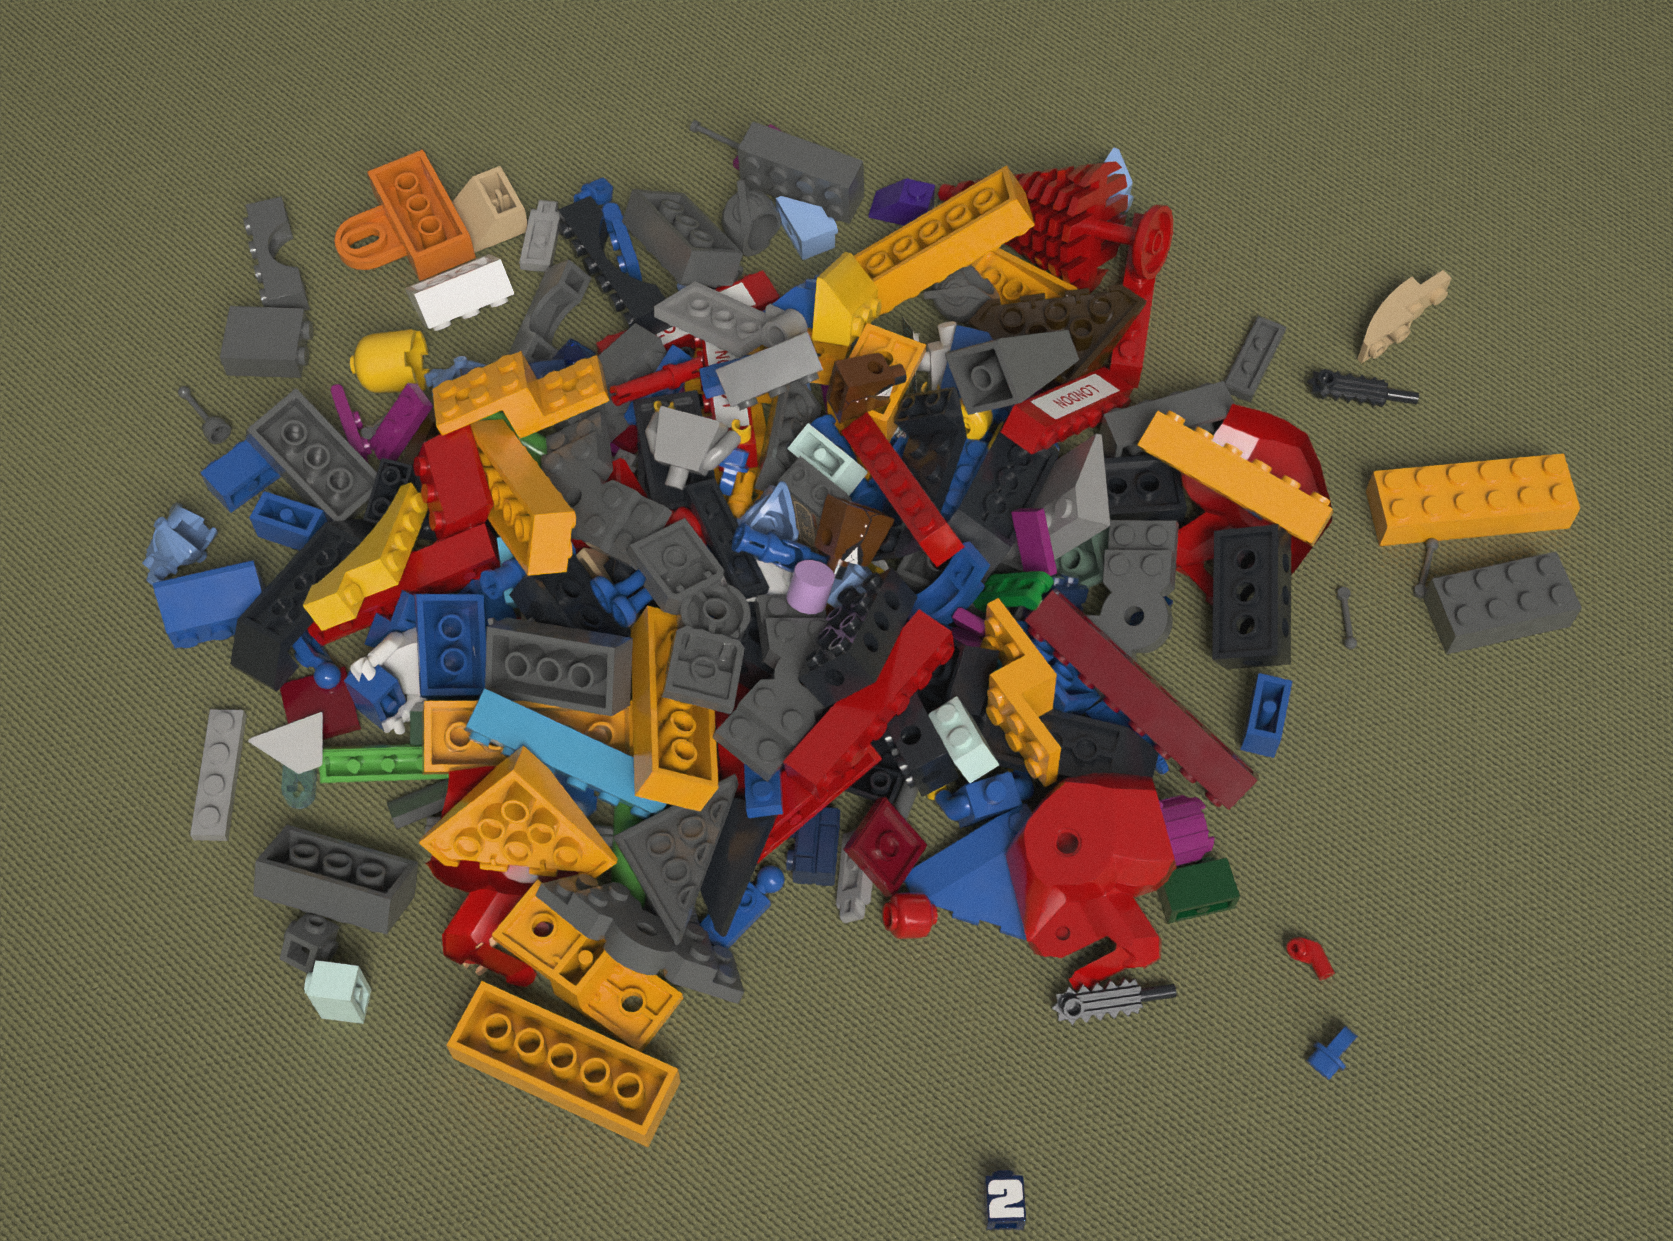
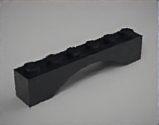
M588 196L558 209L561 222L557 225L564 240L569 239L576 258H582L588 275L595 276L600 292L608 294L612 309L615 313L620 312L622 314L621 317L626 329L628 330L636 323L651 333L657 334L673 327L654 317V306L666 299L658 287L627 276L607 259L604 251L608 231L604 214L594 199Z

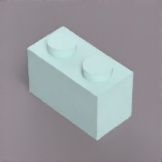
M809 423L787 448L796 457L799 458L801 456L845 491L848 496L868 473L860 464Z
M957 696L928 714L953 762L969 783L999 766L976 722Z
M315 960L313 972H308L306 976L304 991L322 1019L364 1024L372 989L360 967Z

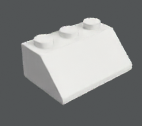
M490 254L405 288L423 325L428 329L433 328L434 331L450 326V320L462 316L463 319L473 317L480 313L479 308L490 304L491 307L500 306L508 302V296L514 294L501 259Z

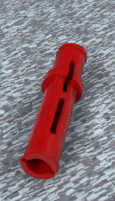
M695 357L677 365H664L662 370L611 386L609 393L616 392V395L610 396L615 406H621L624 403L667 388L677 389L682 383L701 378L700 371H697V369L703 368V364L699 358Z

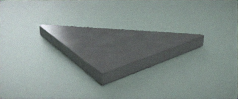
M735 774L718 782L719 788L701 811L673 805L613 836L618 848L675 946L682 941L739 783Z

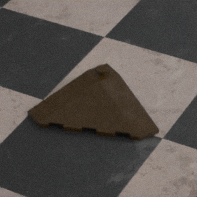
M1121 284L1109 286V292L1090 294L1089 288L1064 291L1065 297L1045 299V293L1020 296L1019 303L1001 304L1000 299L987 300L968 321V325L973 329L989 332L993 340L1068 330L1079 361L1043 386L1041 389L1046 392L1100 369L1145 307L1146 300Z

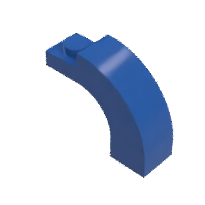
M970 541L962 543L964 548L952 557L944 572L934 583L916 594L918 598L904 626L919 609L940 624L948 626L954 621L952 617L957 608L961 607L966 610L979 596L985 587L981 580L989 569L990 564Z

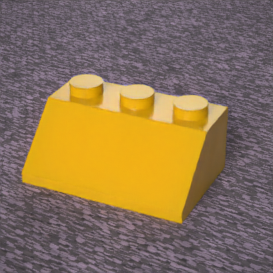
M844 252L817 277L812 340L850 346L857 337H860L866 324H871L880 315L881 299H877L878 287L851 253Z

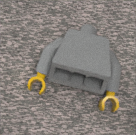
M655 401V413L645 429L650 452L654 455V460L670 467L665 485L679 490H683L684 485H686L689 472L706 476L709 470H714L739 444H744L751 438V425H748L744 430H739V419L732 421L731 431H728L729 427L720 421L675 410L673 402H670L667 408L662 406L661 401Z

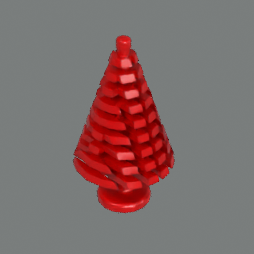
M1116 161L1080 165L1075 170L1074 166L1063 167L1060 170L1053 168L1044 171L1028 172L1026 174H1013L1026 193L1035 226L1031 227L1025 234L1016 236L1004 244L1009 245L1018 254L1025 255L1031 263H1037L1040 269L1048 270L1055 277L1061 276L1059 279L1078 289L1089 288V292L1092 293L1099 286L1108 269L1098 267L1116 257L1120 244L1132 246V263L1135 273L1140 278L1153 279L1160 272L1166 261L1173 236L1174 220L1172 210L1167 205L1157 204L1151 206L1145 212L1138 228L1125 225L1127 215L1120 213L1127 210L1128 195L1117 194L1109 199L1110 196L1128 187L1125 174L1115 173L1108 177L1109 174L1122 168ZM977 179L975 182L973 180L961 181L956 187L950 184H942L938 191V198L945 202L982 179Z

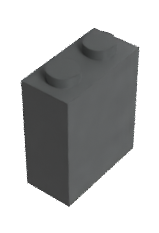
M230 306L220 354V360L227 376L301 378L303 366H307L309 362L307 342L313 338V323L308 321L304 308Z

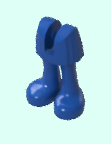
M639 569L625 580L616 584H612L603 576H597L590 581L591 589L600 605L608 614L612 612L615 621L624 628L632 625L636 621L638 612L653 599L646 588L628 598L632 593L644 586L646 578Z

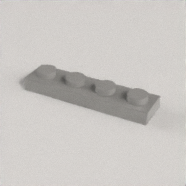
M210 709L190 833L193 840L228 841L247 717L244 710Z

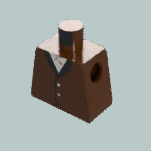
M880 353L834 361L826 399L838 422L848 421L866 412L885 406L889 402L893 386L906 382V371L900 363L888 366L884 356Z
M827 494L814 542L815 548L830 556L827 566L833 571L836 579L843 580L849 563L864 567L870 565L895 519L875 508Z

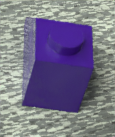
M906 178L877 190L869 212V218L905 226L934 208L935 185Z

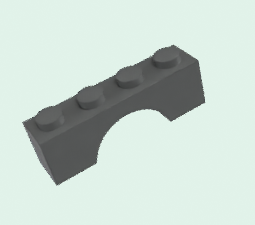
M282 196L246 204L248 217L243 218L247 235L253 236V241H249L248 244L253 260L258 259L259 262L258 265H254V271L258 283H263L264 285L263 289H259L263 307L304 308L305 311L310 310L299 268L285 266L275 260L279 249L293 239L289 217Z
M569 259L547 268L508 355L522 351L527 361L556 359L559 351L552 346L555 331L568 312L581 302L591 277Z

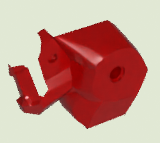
M1236 404L1231 405L1225 420L1214 434L1213 442L1222 447L1227 442L1243 452L1241 457L1250 463L1257 459L1272 468L1270 474L1282 479L1283 475H1286L1300 483L1299 490L1311 496L1314 491L1330 500L1322 467L1308 434L1288 421L1267 412ZM1181 473L1183 487L1188 496L1206 512L1178 530L1176 571L1190 576L1206 594L1205 601L1213 606V577L1203 566L1204 561L1214 558V531L1273 524L1263 518L1259 520L1226 497ZM1332 516L1326 524L1325 528L1323 529L1322 533L1320 534L1319 538L1331 524ZM1291 535V576L1313 548Z
M497 766L449 771L448 790L441 819ZM432 855L431 860L425 864L430 868L434 877L446 886L469 893L442 934L443 955L459 965L463 963L479 964L505 976L509 984L523 987L532 984L537 975L533 968L491 947L489 939L537 879L542 883L574 876L579 874V872L558 870L557 877L529 874L530 867L509 865L507 872L480 869V862L460 860L458 867L444 866ZM541 922L534 928V934L538 937H546L552 933L554 926L549 922Z
M1091 773L1063 779L1042 799L1013 838L1005 856L1027 942L1034 955L1063 958L1106 936L1117 943L1115 951L1075 971L1069 979L1075 990H1078L1081 984L1088 990H1091L1095 982L1100 985L1101 981L1127 968L1142 967L1145 969L1161 959L1162 938L1134 898L1159 889L1168 881L1172 872L1177 867L1152 777L1120 773Z

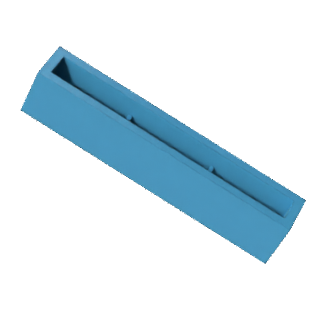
M484 688L464 729L471 733L469 736L470 740L485 747H488L490 742L502 747L501 754L509 757L519 748L525 746L553 774L556 772L567 777L566 784L583 792L586 791L587 787L600 793L598 799L616 807L619 802L632 807L630 813L643 820L665 809L666 803L635 796L634 757Z

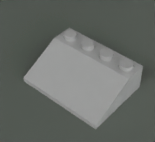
M1096 433L1055 461L1032 507L1044 508L1055 560L1110 526L1102 435ZM1016 538L1005 558L1022 565Z

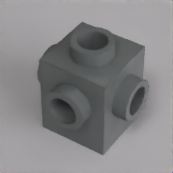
M306 913L298 921L293 920L285 931L284 943L279 959L307 974L308 972H313L315 960L329 962L335 955L339 943L335 941L339 926L314 913Z

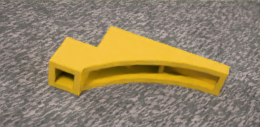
M411 482L400 486L386 513L359 546L327 576L311 586L303 607L322 631L355 619L365 597L399 584L428 511L427 503L423 502L421 493H418Z

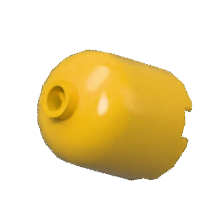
M407 329L372 333L364 336L359 340L354 355L350 357L352 373L356 374L362 387L374 393H401L407 383L418 384L422 391L426 390L424 374L429 373L430 370L429 368L423 369V355H428L424 335L421 331Z

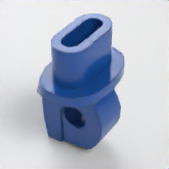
M605 178L597 179L589 184L585 183L581 188V192L574 195V202L591 196L597 205L607 204L613 198V186Z
M735 448L719 464V466L723 467L718 484L722 494L731 495L737 472H748L749 467L746 465L749 456L748 451Z
M1345 1026L1328 1047L1316 1042L1313 1045L1316 1050L1306 1060L1307 1063L1324 1078L1330 1080L1338 1069L1341 1071L1345 1070L1346 1066L1340 1057L1358 1035Z

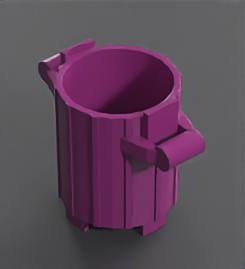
M1183 794L1159 800L1176 866L1201 860L1206 852L1212 850L1215 840L1214 836L1208 837L1209 830L1204 814L1201 811L1205 809V804L1196 796L1189 798Z

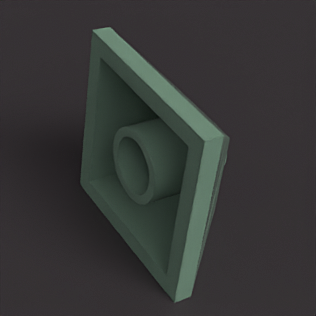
M1110 526L1055 560L1057 573L1054 575L1059 576L1060 573H1067L1079 577L1078 583L1086 585L1087 588L1103 582L1105 550H1108Z

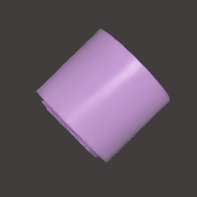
M804 560L799 562L795 566L786 599L789 605L801 613L817 614L822 612L826 608L834 583L835 575L833 571L819 561Z

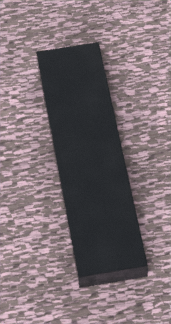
M715 478L684 485L682 493L701 526V531L713 556L724 569L723 576L727 584L738 589L746 599L767 594L770 587L754 555L744 551L739 553L732 551V539L739 525Z

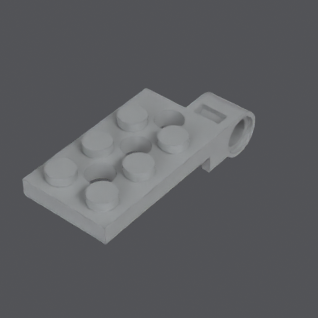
M696 281L654 306L655 318L738 357L747 355L760 345L769 348L807 332L806 320L801 313L794 309L784 311L769 304L766 306L764 313Z

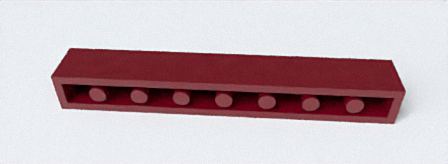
M1057 588L1052 590L1038 608L1024 620L1030 625L1027 630L1035 639L1041 643L1046 640L1055 648L1052 653L1065 666L1071 663L1080 672L1077 675L1078 678L1088 688L1093 689L1096 686L1105 695L1103 701L1116 713L1121 710L1131 719L1128 724L1135 732L1142 737L1147 734L1156 742L1153 747L1166 760L1172 757L1182 767L1179 771L1189 782L1194 784L1198 781L1207 790L1204 793L1205 796L1215 806L1220 808L1224 805L1230 810L1258 781L1259 775Z

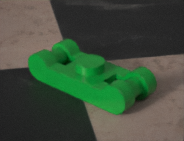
M1043 571L990 575L985 583L986 589L979 594L973 604L978 610L986 613L987 604L999 598L1005 607L1024 606L1030 610H1036L1042 602L1041 596L1043 592L1046 593L1050 590L1054 580Z

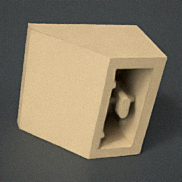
M501 166L472 176L452 202L471 236L474 253L526 233L528 224L525 208Z

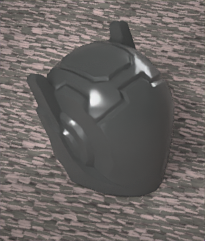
M742 179L737 181L738 192L727 201L723 208L721 224L725 235L745 256L749 257L762 252L770 246V240L780 228L781 216L766 194L758 189L748 188Z
M972 265L955 271L942 282L933 284L930 291L923 293L924 299H933L935 307L940 314L947 320L956 323L968 322L987 300L1000 299L997 290L989 279H983Z

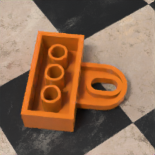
M423 149L367 172L373 194L380 206L344 221L337 229L334 239L339 258L351 268L358 270L375 269L407 256L419 281L476 258L471 236ZM369 236L379 237L377 241L361 248L353 249L350 247L354 242Z

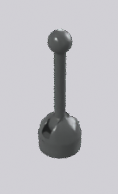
M186 386L180 387L178 389L179 397L186 399L205 421L202 425V431L207 440L212 444H219L225 441L231 433V427L219 416L209 417L190 395V389Z

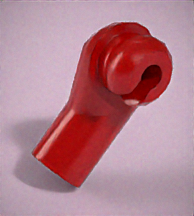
M1295 937L1287 942L1286 951L1289 956L1297 961L1312 965L1319 981L1335 974L1319 943L1302 937Z

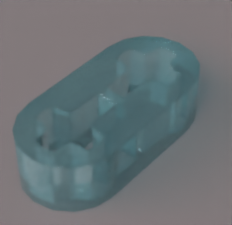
M283 765L281 790L285 801L294 809L308 807L315 800L317 768L297 774ZM298 781H301L305 791L300 793V797L295 798L293 792L297 791Z

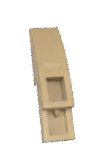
M1442 270L1422 284L1418 283L1413 277H1410L1399 285L1384 300L1374 314L1367 328L1357 360L1362 364L1371 357L1374 359L1378 358L1385 352L1388 346L1394 342L1398 344L1405 340L1411 332L1409 328L1412 321L1418 318L1425 308L1432 304L1438 305L1448 295L1447 289L1452 278Z

